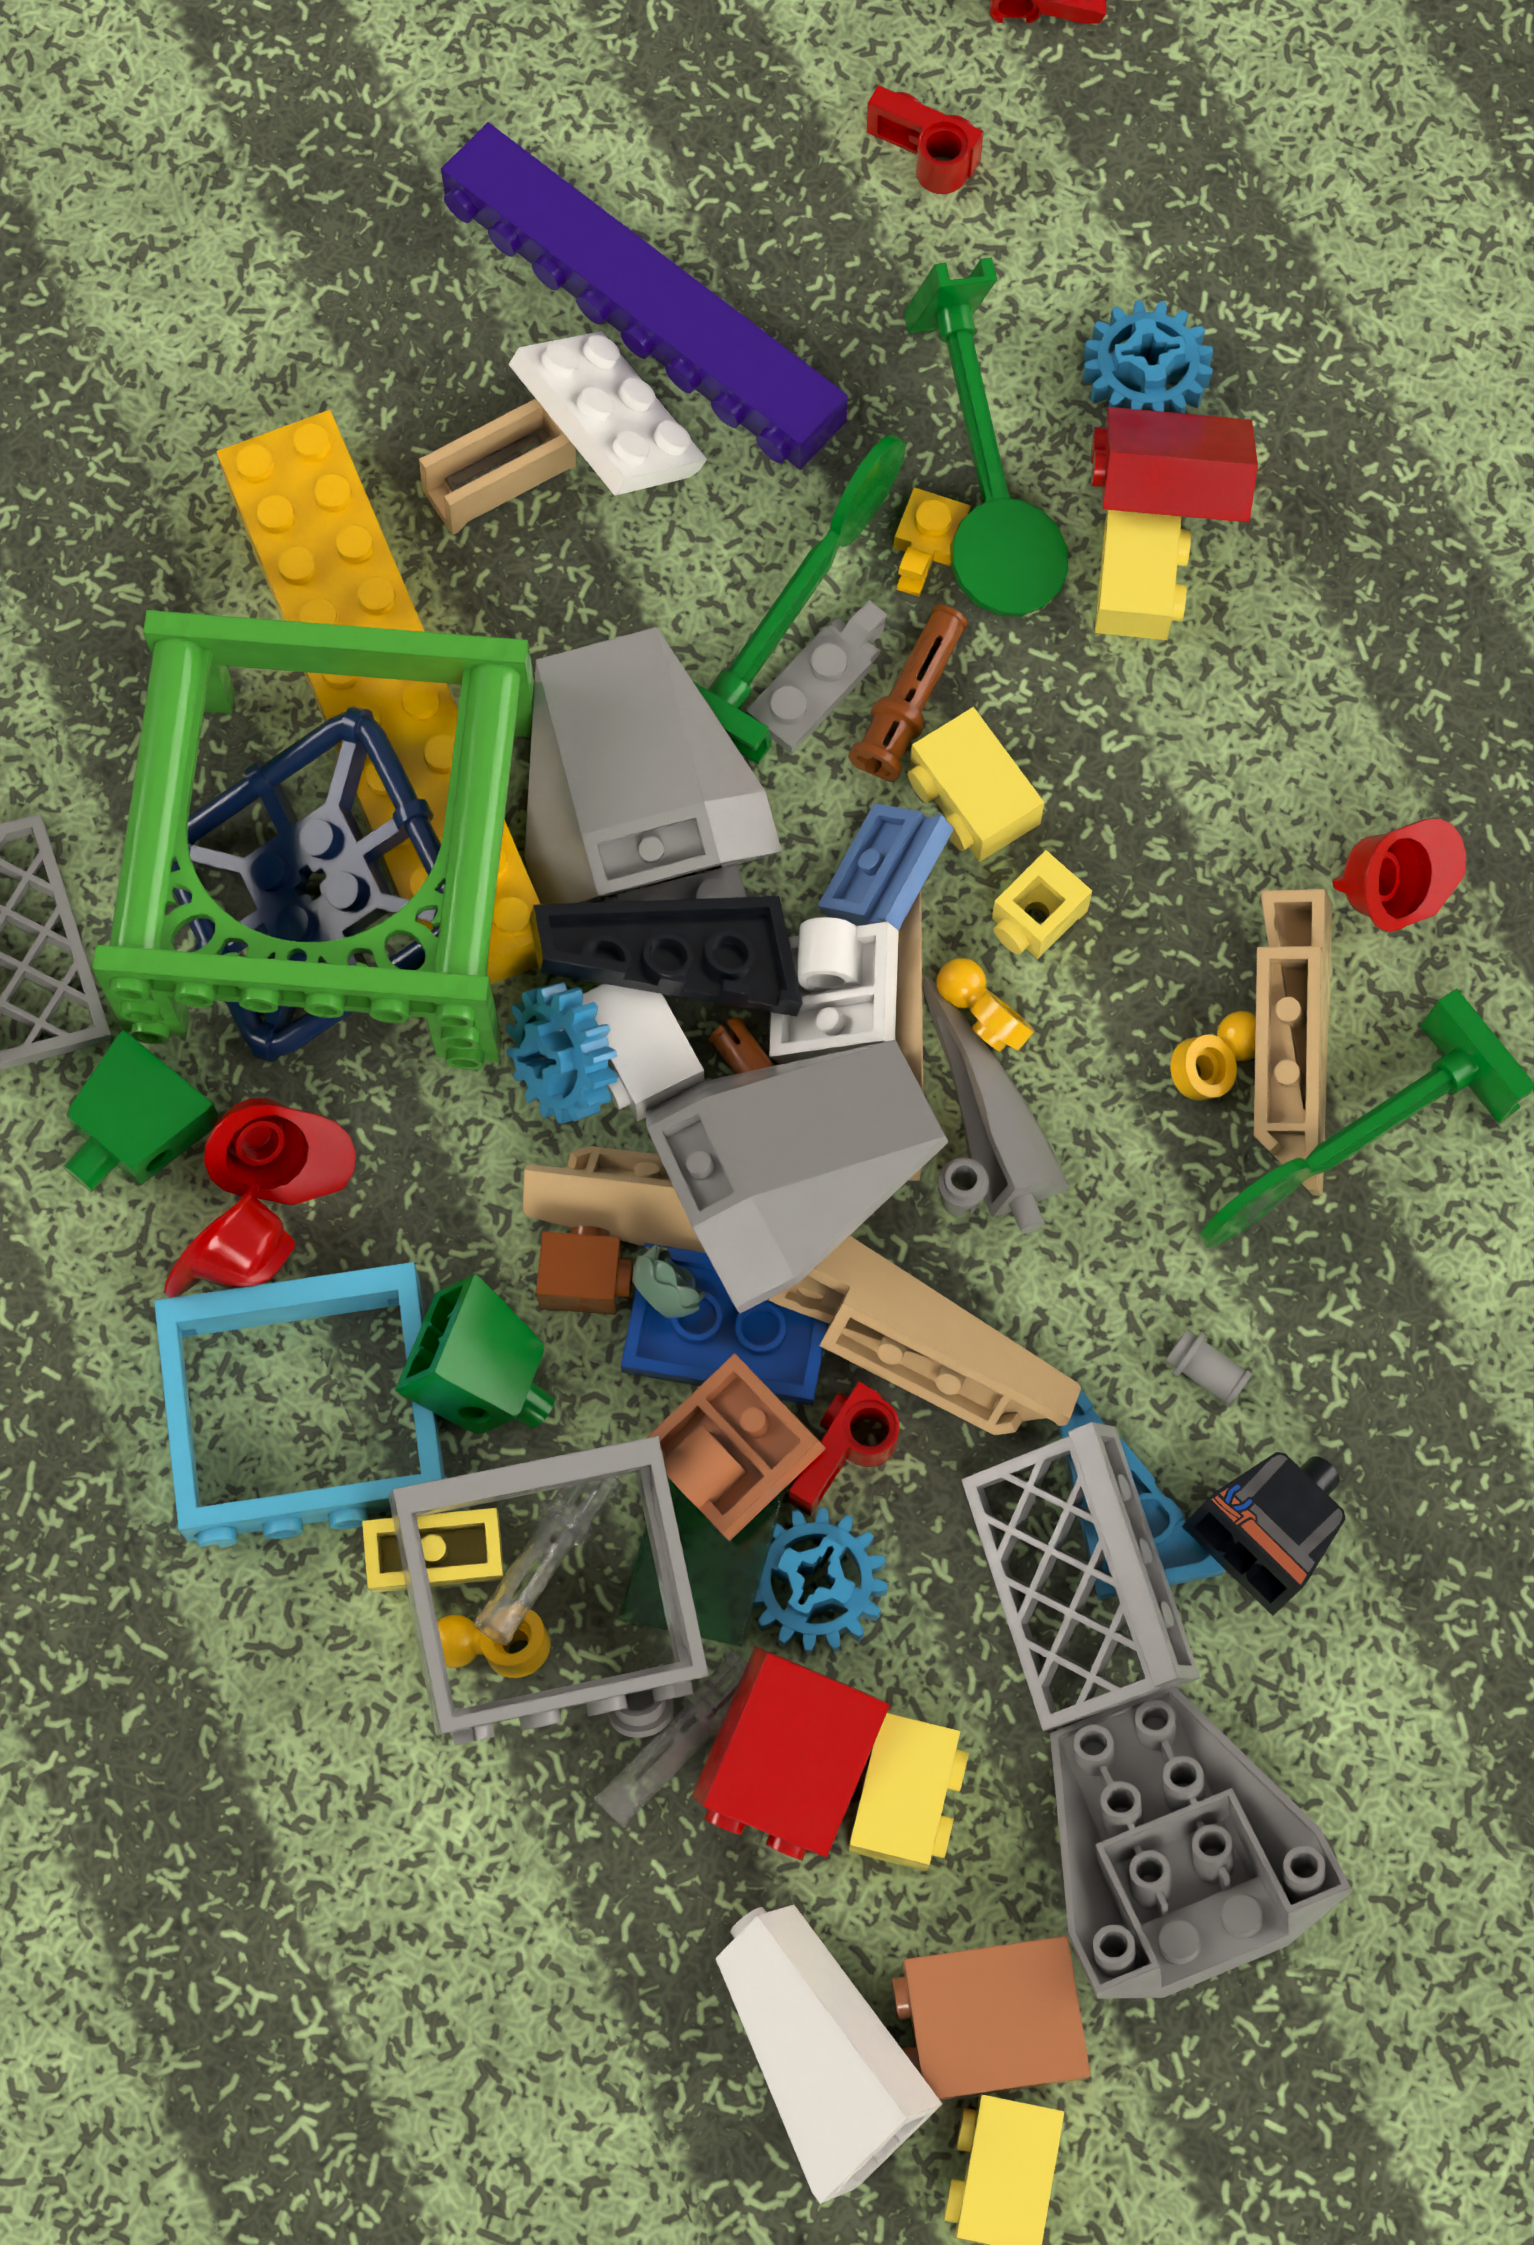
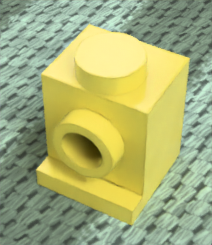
M1045 850L994 901L992 919L997 923L993 928L994 933L999 941L1011 952L1020 955L1026 949L1038 959L1088 911L1092 890ZM1030 909H1040L1047 915V919L1040 925L1026 912Z

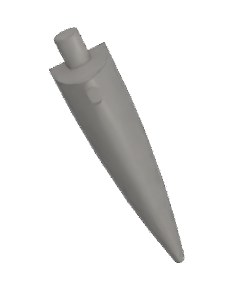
M924 977L922 989L937 1035L950 1066L965 1130L968 1158L974 1159L983 1165L988 1173L989 1187L984 1199L992 1217L1012 1211L1022 1234L1034 1232L1045 1224L1036 1202L1066 1191L1069 1188V1183L1047 1138L1023 1096L985 1041L973 1031V1026L965 1015L940 995L931 977Z

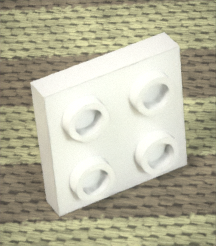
M821 917L809 919L801 923L799 936L788 937L803 1004L797 1017L771 1012L769 1057L781 1065L895 1040L898 930L888 921L855 926L839 918Z

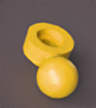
M967 958L952 959L944 964L936 980L937 990L940 995L957 1008H971V1013L978 1019L972 1027L973 1031L995 1050L1001 1052L1006 1045H1009L1019 1051L1035 1030L1014 1009L986 989V976L980 965Z
M1247 1011L1231 1013L1220 1023L1217 1036L1209 1034L1186 1039L1178 1044L1171 1057L1170 1069L1175 1086L1185 1097L1195 1101L1207 1100L1223 1096L1232 1088L1237 1075L1236 1061H1249L1255 1058L1256 1015ZM1196 1064H1197V1065L1200 1067V1069H1201V1076H1200V1077H1199V1075H1198V1073H1197Z
M509 1606L500 1609L487 1619L482 1628H478L469 1618L457 1614L442 1617L437 1621L445 1664L449 1668L463 1667L472 1662L477 1655H484L496 1673L508 1678H520L538 1670L544 1664L550 1652L551 1640L547 1629L538 1614L527 1607ZM515 1641H528L527 1646L521 1651L514 1654L508 1653L511 1644Z

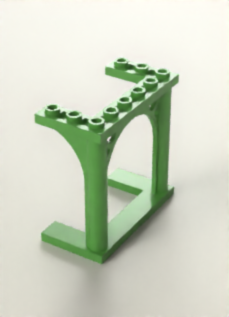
M146 610L143 635L152 656L112 930L109 946L96 945L92 967L123 1030L131 1032V1036L137 1041L148 1044H165L169 1041V1035L187 1037L190 1017L187 1006L209 1007L213 1005L214 1000L239 1002V1005L244 1009L262 1013L275 1012L279 1006L301 1007L311 1015L324 1018L341 1017L344 1011L369 1013L373 1019L386 1023H403L408 1021L409 1016L423 1017L427 1019L436 1056L446 1058V1063L449 1066L464 1070H477L483 1068L484 1061L500 1062L502 1036L487 970L514 736L528 738L532 736L534 678L528 640ZM227 666L461 684L441 847L436 862L419 891L405 906L384 922L359 934L333 941L296 942L282 940L257 932L235 920L211 898L201 884L190 856L188 819L204 712L233 713L236 691ZM177 861L180 870L173 872L174 862ZM445 883L444 893L441 894L438 890ZM182 889L192 894L191 903L177 907L174 900V890ZM168 905L177 907L167 915ZM427 910H438L435 918L431 921L433 928L440 927L438 937H435L425 925L417 922L419 914ZM197 919H209L215 923V933L203 948L194 952H182L174 949V938L185 924ZM396 935H407L414 938L422 946L426 955L425 962L418 970H404L396 967L386 955V944L389 939ZM230 942L242 943L248 947L247 954L244 957L238 956L236 952L221 955L225 946ZM295 953H303L307 956L306 961H293L289 959ZM356 953H370L374 956L377 967H369L360 962H357L356 966L348 965L350 957Z

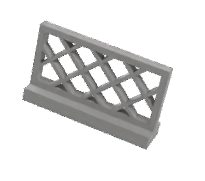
M41 814L0 824V852L8 841L33 834L39 852L27 871L0 858V873L20 882L5 907L0 905V934L6 924L10 923L37 937L22 962L0 951V966L15 973L0 996V1017L4 1014L32 1028L22 1046L0 1051V1070L73 1052L111 1039L110 1029ZM42 865L48 882L36 876ZM29 887L54 899L56 908L44 926L15 912ZM59 920L61 921L65 937L53 931ZM47 942L71 953L73 964L62 982L32 967ZM77 975L83 993L71 987ZM24 978L54 992L39 1018L10 1004ZM67 998L88 1008L94 1027L68 1033L49 1022L62 1000ZM42 1034L50 1037L49 1039L38 1041Z
M1090 1422L1068 1431V1437L961 1479L1043 1731L1071 1724L1168 1687H1179L1201 1679L1115 1426ZM1070 1454L1078 1478L1068 1500L1042 1488L1041 1484L1051 1462ZM1033 1469L1029 1477V1480H1026L1018 1476L1021 1473ZM1007 1480L1024 1489L1010 1523L992 1514L984 1488ZM1036 1496L1063 1508L1049 1543L1022 1529ZM1084 1496H1085V1499H1086V1502H1087L1089 1511L1086 1510V1509H1084V1508H1082V1507H1080ZM1076 1515L1093 1523L1099 1538L1089 1563L1061 1549ZM997 1528L1005 1531L1002 1541ZM1018 1538L1045 1551L1031 1585L1013 1577L1008 1564V1559ZM1057 1558L1084 1571V1575L1070 1605L1042 1592ZM1105 1559L1110 1573L1101 1569ZM1097 1578L1114 1586L1120 1601L1110 1626L1082 1612ZM1017 1590L1026 1594L1022 1604ZM1038 1601L1066 1615L1051 1648L1034 1640L1028 1625ZM1078 1621L1106 1635L1091 1669L1063 1655ZM1126 1622L1132 1637L1122 1633ZM1118 1642L1137 1651L1145 1679L1122 1686L1103 1676ZM1038 1653L1047 1658L1043 1668ZM1060 1664L1087 1678L1076 1705L1056 1711L1049 1686ZM1099 1685L1111 1691L1094 1697Z

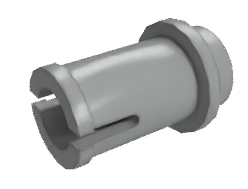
M966 1157L955 1158L947 1162L940 1170L937 1184L939 1193L942 1196V1204L946 1211L959 1217L964 1216L966 1210H969L971 1214L987 1195L989 1187L988 1173L983 1165L976 1160ZM958 1181L959 1186L966 1187L969 1190H959L954 1186V1183Z
M1187 1329L1165 1361L1175 1367L1172 1372L1173 1375L1178 1377L1182 1372L1201 1387L1221 1399L1223 1404L1229 1407L1246 1385L1252 1373L1244 1370L1205 1342L1204 1339L1207 1334L1201 1331L1197 1336Z

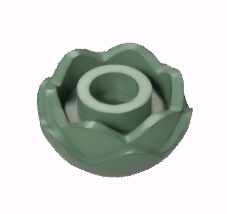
M657 1244L651 1249L646 1246L638 1254L633 1268L632 1281L642 1296L660 1314L666 1318H677L693 1314L700 1309L697 1304L706 1296V1293L701 1289H695L693 1274L688 1269L677 1266L671 1260V1254L667 1248L658 1247Z

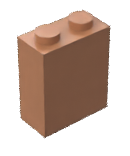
M1068 1936L904 1959L902 1963L904 1976L891 1978L897 2020L910 2018L914 2046L905 2047L902 2050L940 2101L1081 2081L1091 2077Z

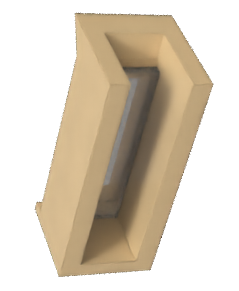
M535 398L420 458L422 490L450 533L454 535L467 522L558 474L575 468L576 447Z

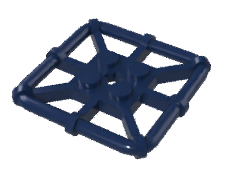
M352 706L346 712L328 719L265 763L262 760H258L246 768V777L189 815L188 844L192 862L242 876L258 910L241 920L240 923L262 934L269 933L271 937L296 942H323L356 935L387 913H397L410 900L391 894L375 860L410 838L429 876L441 847V843L430 823L434 814L425 799H418L386 732L374 719L373 713L369 709ZM343 741L326 803L298 821L280 783ZM368 753L395 807V812L392 819L363 837L351 809ZM260 797L279 834L245 858L193 845L197 840ZM177 861L174 862L173 872L180 870ZM313 873H325L326 879L319 885L322 895L316 899L314 896L306 894V884L309 877ZM445 883L438 890L441 894L444 893ZM182 889L174 890L180 906L191 903L192 894ZM438 910L424 911L419 914L417 920L431 923ZM197 919L189 922V926L198 943L195 947V951L203 948L213 937L215 923L209 919ZM440 927L431 930L435 937L439 936ZM414 941L391 956L389 960L400 969L418 970L424 964L426 955L422 946L417 941ZM230 942L225 946L221 955L231 952L239 953L247 946L242 943ZM295 953L289 960L306 961L307 956L303 953ZM363 953L352 955L348 962V965L356 966L357 962L368 965ZM225 1001L240 1035L249 1047L252 1048L253 1055L258 1059L268 1062H274L280 1056L298 1050L354 1013L344 1011L343 1015L337 1018H324L306 1013L292 1022L296 1007L279 1006L277 1011L266 1013L264 1022H262L258 1012L244 1009L239 1005V1002Z

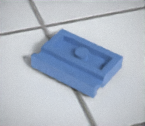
M874 803L817 906L830 918H839L860 926L888 921L899 931L954 828L940 814H934L933 818L925 817L921 811Z

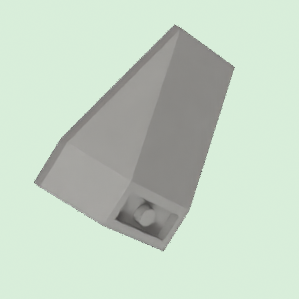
M657 627L536 659L524 857L531 883L540 904L601 902V897L719 865H721V868L782 853L766 791Z
M896 1040L703 1081L645 1111L647 1130L688 1220L739 1313L798 1284L949 1143Z
M1176 1687L1162 1689L1050 1733L1069 1939L1097 1999L1164 1998L1290 1945L1351 1893V1887L1321 1828Z

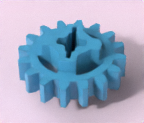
M1135 301L1133 314L1128 316L1120 308H1113L1110 325L1097 321L1094 325L1092 340H1086L1083 360L1086 362L1084 363L1082 378L1083 382L1092 384L1090 399L1093 403L1107 399L1109 401L1108 407L1185 414L1186 404L1198 408L1202 401L1204 389L1209 388L1213 371L1209 367L1213 356V347L1202 345L1205 333L1203 326L1193 327L1188 330L1186 328L1188 312L1182 310L1174 318L1166 315V302L1162 301L1158 303L1154 312H1146L1142 301ZM1180 381L1176 386L1166 391V387L1170 382Z
M564 982L546 985L522 993L523 1001L511 1006V1011L517 1021L506 1024V1031L515 1039V1046L506 1049L507 1056L513 1059L515 1069H517L513 1074L514 1080H525L528 1086L525 1094L526 1101L530 1103L540 1100L541 1116L546 1118L555 1115L558 1124L572 1120L577 1121L600 1113L599 1105L608 1103L612 1099L606 1085L617 1082L618 1076L608 1067V1060L617 1057V1051L609 1046L606 1037L610 1032L609 1025H598L595 1020L598 1010L597 1004L592 1002L582 1005V989L576 987L567 990Z
M827 1508L819 1509L815 1523H806L799 1509L792 1511V1528L787 1531L776 1522H771L768 1525V1532L773 1543L769 1546L765 1543L754 1541L751 1546V1553L757 1560L762 1562L761 1566L744 1568V1580L759 1585L758 1589L746 1595L747 1606L752 1608L764 1606L765 1611L758 1619L759 1629L764 1631L774 1625L779 1626L781 1630L778 1645L782 1648L791 1643L794 1636L803 1639L805 1655H812L816 1640H825L832 1653L839 1652L840 1635L845 1632L859 1642L864 1637V1631L859 1622L860 1618L878 1621L881 1609L870 1601V1597L887 1595L888 1583L873 1578V1574L885 1568L886 1560L884 1555L868 1556L866 1554L873 1544L874 1536L869 1531L855 1539L851 1535L853 1517L846 1515L838 1526L828 1524ZM822 1540L819 1547L798 1553L790 1548L803 1541ZM846 1552L851 1556L859 1571L860 1589L855 1587L854 1582L844 1577L841 1563ZM830 1557L828 1560L827 1584L831 1589L818 1587L813 1595L809 1594L807 1600L802 1605L805 1578L801 1573L813 1575L818 1567L822 1568L826 1559ZM772 1574L788 1585L791 1597L785 1611L780 1607L772 1592ZM834 1609L843 1614L841 1617L830 1622L809 1623L813 1614Z

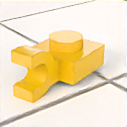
M914 487L894 537L893 548L905 551L899 566L898 574L901 577L896 590L920 597L933 561L951 566L950 544L958 524L970 513L971 505Z

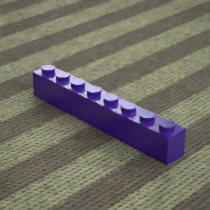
M489 122L441 168L445 204L459 220L469 223L474 219L488 230L490 240L502 253L510 257L518 253L532 264L533 272L545 286L555 291L560 287L564 288L576 298L579 309L592 322L601 325L604 321H607L621 332L624 344L636 356L646 359L651 355L666 367L668 377L679 389L686 393H692L696 390L711 401L712 410L722 422L732 428H737L741 424L754 434L760 449L773 461L782 463L786 459L801 470L847 422L848 395Z

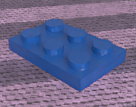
M645 1243L644 1248L647 1246L651 1249L656 1244ZM662 1246L669 1250L671 1260L677 1266L684 1267L693 1274L695 1289L703 1290L706 1296L697 1304L700 1309L695 1313L684 1317L666 1318L636 1288L621 1362V1372L701 1386L735 1353L779 1400L813 1406L824 1350L819 1345L825 1335L828 1323L779 1306L769 1301V1299L739 1313L706 1253Z

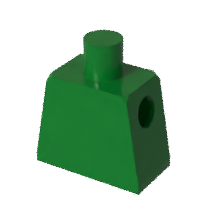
M122 1030L68 1109L66 1115L74 1130L86 1142L63 1168L90 1192H93L116 1166L139 1185H143L213 1130L215 1119L219 1115L214 1104L125 1030Z
M473 1274L434 1294L395 1388L396 1392L462 1428L478 1434H483L504 1425L515 1418L528 1428H535L548 1417L554 1405L553 1396L533 1382L544 1353L541 1339L480 1277Z

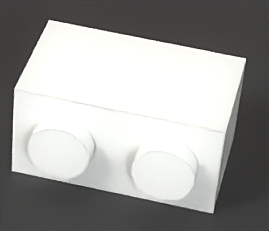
M602 984L582 994V1005L592 1002L597 1004L598 1010L595 1017L597 1024H608L610 1027V1032L606 1037L609 1046L617 1051V1057L608 1060V1067L615 1072L618 1078L617 1082L606 1085L618 1110L629 1105L638 1122L646 1118L645 1111L704 1081V1069L661 993Z

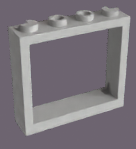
M659 1436L392 1489L388 1495L436 1736L452 1732L455 1745L495 1737L492 1723L519 1718L522 1731L561 1723L559 1709L586 1704L588 1717L628 1708L625 1695L651 1689L654 1702L694 1694L691 1681L709 1676ZM636 1473L675 1663L455 1710L416 1517Z

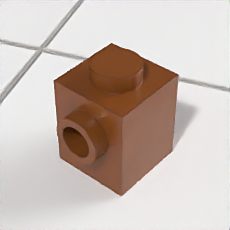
M575 1226L571 1229V1233L542 1231L536 1287L539 1309L616 1315L618 1297L630 1298L633 1276V1259L622 1258L620 1237H611L608 1230L595 1226Z

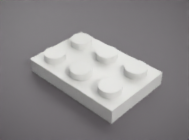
M602 331L519 347L509 363L512 370L615 496L690 478L701 470L707 460L693 443L689 433L675 421L656 398L653 389L642 381L620 354L616 344L608 339Z

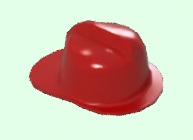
M1440 818L1423 819L1386 834L1367 836L1353 846L1347 857L1344 874L1332 880L1333 888L1346 893L1347 900L1352 908L1370 917L1377 928L1385 932L1401 930L1408 925L1436 915L1464 878L1466 851L1462 837L1453 824Z
M249 1098L235 1104L223 1117H216L213 1130L205 1143L204 1164L209 1178L223 1191L243 1196L251 1185L258 1183L260 1189L257 1199L286 1205H296L341 1191L354 1173L356 1152L350 1135L336 1121L316 1113L286 1107L280 1102L268 1098Z
M258 1183L251 1185L238 1203L208 1225L185 1249L166 1280L164 1293L168 1298L180 1296L201 1280L234 1289L267 1283L276 1276L294 1251L295 1241L284 1230V1224L281 1219L257 1199L260 1189Z

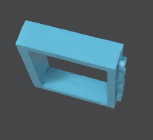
M414 1262L154 1300L178 1530L187 1542L197 1540L198 1547L219 1545L220 1548H225L237 1544V1534L263 1530L264 1538L286 1539L303 1534V1524L328 1520L331 1529L357 1528L363 1526L362 1521L369 1520L368 1514L391 1511L388 1495L392 1489L445 1479L437 1414L412 1401L421 1474L200 1507L182 1337L400 1305L407 1360L425 1319L420 1279Z

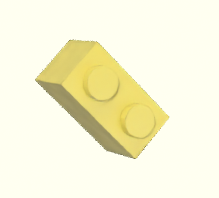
M1107 510L1095 633L1167 640L1172 621H1183L1187 585L1176 584L1177 566L1187 567L1191 530L1181 529L1182 516Z
M974 707L912 744L911 770L907 773L908 779L914 791L923 802L929 803L934 799L946 816L945 819L954 828L949 838L960 851L970 848L978 861L981 862L1041 824L1045 802Z
M497 1508L437 1513L416 1517L430 1587L505 1580L500 1521ZM393 1518L362 1521L368 1589L372 1593L406 1590Z
M889 1713L886 1714L873 1745L848 1852L923 1871L928 1870L931 1856L945 1858L954 1818L941 1815L947 1789L960 1792L969 1752L957 1749L961 1731Z
M981 2095L978 2098L976 2110L963 2108L956 2150L969 2152L964 2181L951 2178L944 2213V2221L956 2223L954 2239L983 2245H1042L1065 2111L987 2095Z

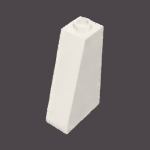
M791 1905L766 1912L763 1907H759L746 1914L732 1927L730 1933L734 1940L716 1957V1961L810 2189L821 2204L852 2191L862 2184L942 2105V2102L796 1906Z

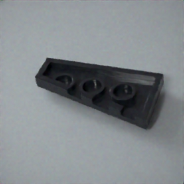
M779 896L533 905L529 919L539 973L796 1017L803 1004Z

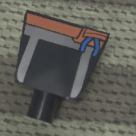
M1275 1452L1214 1492L1181 1527L1274 1616L1306 1585L1346 1520L1344 1510L1329 1496L1340 1483L1339 1474L1330 1462L1321 1457H1310L1299 1467L1287 1454Z

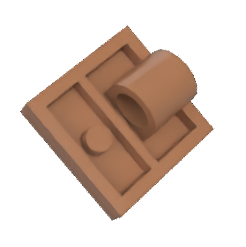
M735 1353L646 1437L659 1436L667 1477L729 1541L826 1449Z

